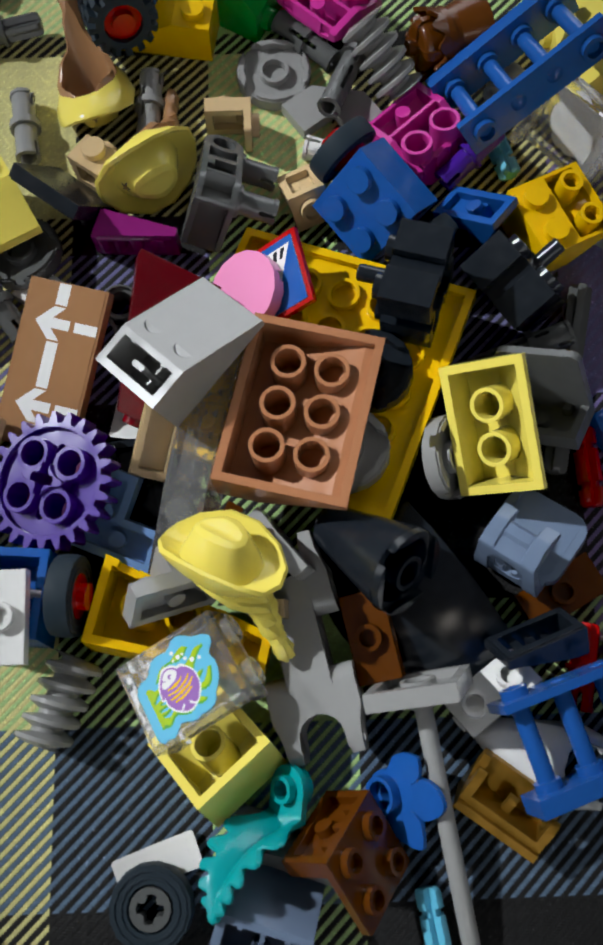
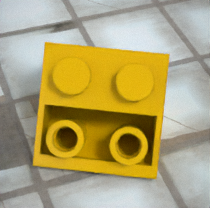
M576 161L509 189L506 192V195L517 197L519 202L501 226L508 238L515 233L534 254L538 253L553 238H556L565 248L546 267L550 272L567 265L603 239V203Z

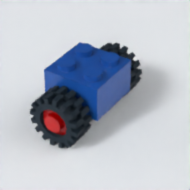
M83 0L84 4H81V12L93 43L97 47L100 45L101 50L106 54L111 49L114 56L121 57V50H125L127 56L134 55L132 48L135 46L141 52L146 48L143 40L145 39L151 43L154 39L152 31L157 32L158 30L156 19L159 18L155 8L158 0Z

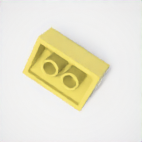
M525 352L460 362L438 368L461 497L544 490L548 488Z

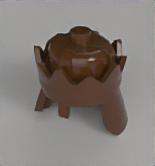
M453 0L446 6L413 7V11L417 15L410 19L411 25L405 35L404 45L407 49L405 55L413 59L415 63L413 69L422 74L420 81L426 80L495 24L494 15L488 0Z

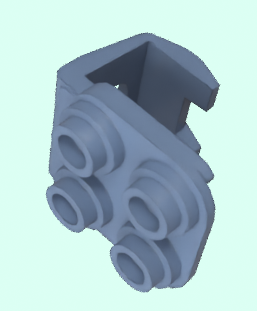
M533 490L512 492L484 529L477 543L474 560L487 568L490 567L519 585L525 592L537 598L544 586L553 585L558 582L585 543L588 533L587 526L584 520L576 513L539 492Z

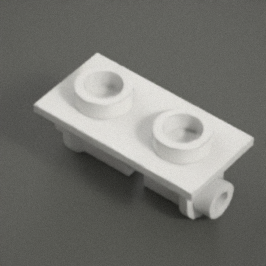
M495 658L473 676V683L461 702L444 705L454 715L452 718L463 732L467 731L474 739L501 716L489 713L486 705L501 699L499 691L521 683H526L527 688L539 684L543 679L530 666L509 670L502 662Z

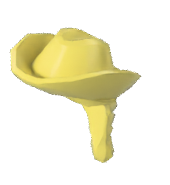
M233 509L199 512L177 522L163 533L157 540L158 550L168 563L221 604L231 610L248 613L261 635L270 643L273 653L278 660L287 663L295 656L294 643L287 637L284 625L282 624V617L278 613V601L273 596L274 592L282 588L289 569L280 542L259 520Z

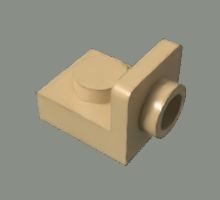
M309 164L277 178L281 193L291 210L296 227L300 232L325 222L312 205L326 188L324 183L313 174Z

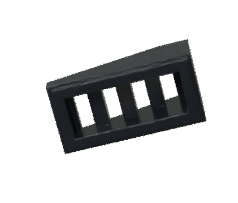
M557 607L484 639L485 648L509 670L578 658L590 653L587 627L561 607Z

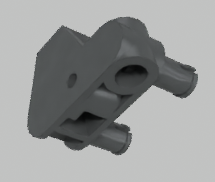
M215 134L205 136L183 225L181 242L220 254L232 218L236 219L237 215L273 226L275 222L274 216H277L280 200L244 190L245 186L241 183H247L273 192L275 188L274 183L277 182L279 167H273L246 158L244 148L231 138Z

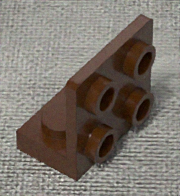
M331 790L324 793L281 862L292 877L328 879L361 934L373 936L409 865V857L370 790Z

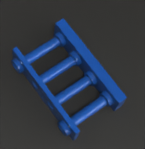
M523 0L425 80L433 94L437 93L442 96L451 108L455 109L458 107L465 116L456 126L476 155L603 58V15L600 12L583 24L574 15V13L580 10L576 0ZM560 26L569 36L547 52L540 45L539 41ZM525 53L533 65L512 80L504 68L508 67ZM491 80L499 91L478 107L471 95Z
M603 658L527 688L526 683L507 687L499 691L501 699L486 704L489 713L504 716L512 714L537 780L533 783L534 790L520 795L528 815L547 822L603 797L602 758H596L571 693L573 689L594 682L603 705ZM551 698L555 701L578 762L574 766L576 772L562 778L560 775H555L530 710L531 706Z

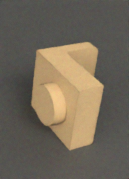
M219 96L217 98H204L207 135L244 134L245 152H253V138H260L259 113H252L251 97Z

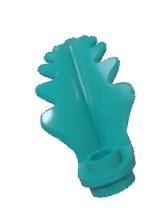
M294 764L279 766L275 770L271 781L269 808L259 813L235 815L227 818L223 822V826L228 833L213 836L207 841V846L216 852V856L202 858L199 868L207 871L208 875L199 879L198 886L199 889L207 894L201 898V904L207 909V919L211 925L220 923L221 918L226 913V905L232 904L234 900L233 888L240 889L243 886L245 871L247 869L255 870L260 867L263 861V853L266 850H276L284 847L291 832L305 825L307 804L313 796V782L310 774L304 768Z

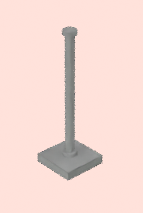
M470 664L406 673L403 678L375 683L362 695L365 715L406 709L415 711L428 779L440 787L447 802L445 814L437 818L436 821L461 945H481L433 707L437 705L462 701L473 683Z

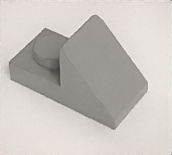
M156 546L150 576L128 584L122 615L129 628L132 629L213 604L215 599L206 594L193 581L168 563L160 554L158 546Z

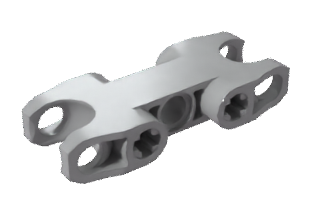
M310 530L298 532L296 540L299 553L316 571L305 581H300L292 576L285 578L282 588L273 593L275 599L288 600L289 619L282 618V624L284 625L287 637L294 643L295 656L287 663L280 661L284 678L268 681L265 684L266 700L272 726L283 744L290 764L297 765L298 767L310 763L307 731L310 722L317 715L326 714L334 717L341 723L348 745L353 753L369 748L366 715L362 699L364 691L363 687L359 686L354 660L351 659L334 664L322 615L341 610L339 596L332 570L325 561L320 547L314 540L313 532ZM246 613L248 622L256 626L250 615Z

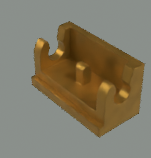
M488 748L483 750L458 782L453 807L532 864L539 858L541 851L553 839L561 826L556 821L558 817L546 822L526 813L520 795L534 790V781Z

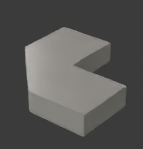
M316 85L309 86L281 105L282 114L304 139L308 134H313L332 120H335L341 127L354 117L362 116L368 122H371L382 113L380 108L364 91L350 90L342 106L341 113L336 118L325 117L319 112L317 102L323 95L326 87Z
M257 506L248 515L259 520L280 542L289 569L288 572L292 577L305 581L316 571L293 546L295 543L265 511Z

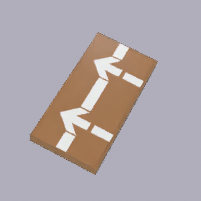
M31 275L0 403V417L7 420L2 441L10 442L9 432L22 435V421L35 425L36 414H42L50 418L52 411H57L65 416L70 412L85 419L98 366V361L95 358L102 350L114 300L113 294Z

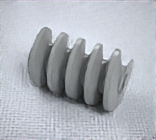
M381 5L354 24L342 41L344 44L352 41L357 42L356 47L351 53L352 58L365 55L366 59L359 69L361 72L369 69L374 70V73L368 80V84L372 85L381 82L382 87L375 95L377 99L389 96L390 100H393L417 84L422 79V74L420 72L409 74L415 65L413 59L400 61L407 49L405 45L392 47L399 35L396 30L384 33V30L390 23V19L388 16L375 18L382 7Z
M55 649L62 655L61 660H46L45 665L55 673L54 676L38 677L37 680L47 690L46 694H31L29 698L39 707L38 712H23L21 716L31 725L30 730H15L13 735L38 748L60 753L57 748H70L74 743L73 738L65 730H78L82 725L81 721L72 712L88 711L89 705L80 697V694L92 695L97 690L87 678L102 677L104 671L96 664Z

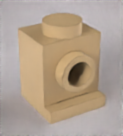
M86 134L67 155V158L77 179L96 191L94 182L105 161L118 149L110 142L102 140L98 136Z

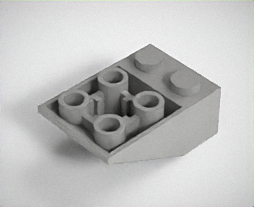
M202 277L126 322L97 355L95 360L152 409L178 428L265 323Z

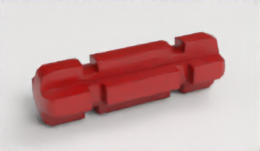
M592 426L588 427L579 450L573 453L577 484L582 486V490L579 491L580 503L584 508H595L603 505V486H600L603 476L598 448L593 446V443H597L595 429Z

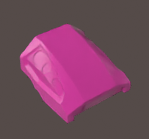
M277 0L292 17L319 36L334 43L341 40L354 24L382 5V0Z
M420 82L415 84L369 122L376 132L372 142L384 137L425 185L434 184L438 180L434 176V172L439 170L459 151L458 145L467 143L456 126L462 120L459 112L451 108L442 96L437 93L433 94L430 88Z

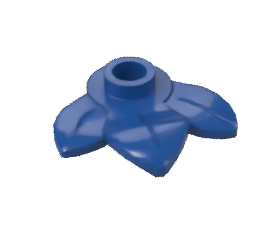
M401 752L391 757L387 768L380 769L373 774L372 778L368 780L365 790H370L381 811L388 817L396 837L409 847L423 851L427 848L425 821H432L443 816L447 810V802L438 785L432 780L421 777L422 764L420 757L410 752Z

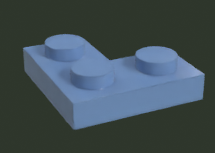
M118 469L111 473V477L122 481V485L110 488L109 493L118 499V503H106L104 507L111 516L110 520L98 518L95 522L100 533L96 535L85 531L86 544L81 546L71 543V545L105 558L107 553L138 571L141 570L150 574L155 547L158 546L157 540L164 532L130 519L144 478Z

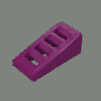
M100 209L91 233V238L97 252L102 254L138 255L142 248L155 255H180L182 250L178 230L175 227L107 209Z

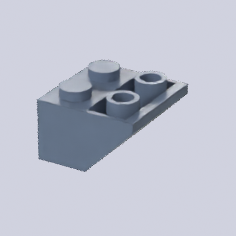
M263 864L255 870L247 869L243 886L240 889L233 888L234 900L232 904L226 905V913L221 918L220 923L215 924L210 945H314L325 884L303 877H292L288 872Z

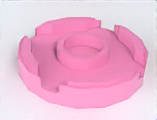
M245 250L234 254L221 266L213 281L214 284L221 287L224 293L254 315L256 312L275 316L280 308L284 294V282L280 280L278 271L281 272L278 264L269 256L259 251Z

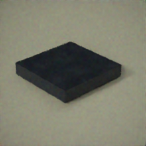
M13 163L9 173L13 181L71 220H96L100 209L119 213L114 207L103 203L96 191L61 168Z

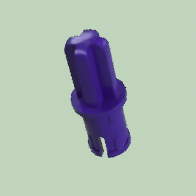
M505 134L477 155L468 143H461L458 145L459 151L439 170L435 171L434 176L437 179L441 178L438 182L447 191L451 192L474 168L479 169L482 166L481 161L504 140Z

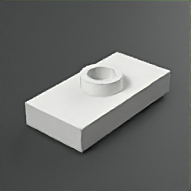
M26 568L0 570V666L28 665L31 571Z

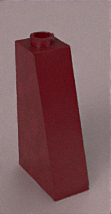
M141 248L135 262L128 321L202 277ZM120 381L117 403L118 412L124 414L123 422L139 428L145 402Z

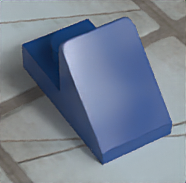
M456 186L432 213L434 217L444 212L450 215L459 229L467 231L475 251H477L501 228L519 202L517 197Z

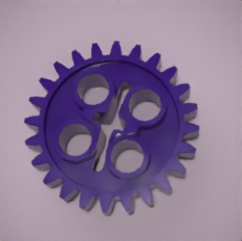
M52 411L50 418L42 414H36L35 425L22 421L21 429L23 434L17 435L9 432L8 437L12 443L9 448L0 446V454L3 456L0 462V520H2L0 532L10 534L9 542L23 545V548L51 549L53 552L58 550L67 553L70 552L71 543L81 546L86 544L85 531L96 535L100 533L95 522L98 518L110 520L111 516L104 507L106 503H118V499L109 493L110 488L122 485V481L111 477V473L121 467V463L108 459L117 449L105 442L108 435L96 429V424L70 412L65 416L57 411ZM81 461L80 468H79V470L75 473V471H76V466H77V464ZM67 503L66 510L62 515V508Z

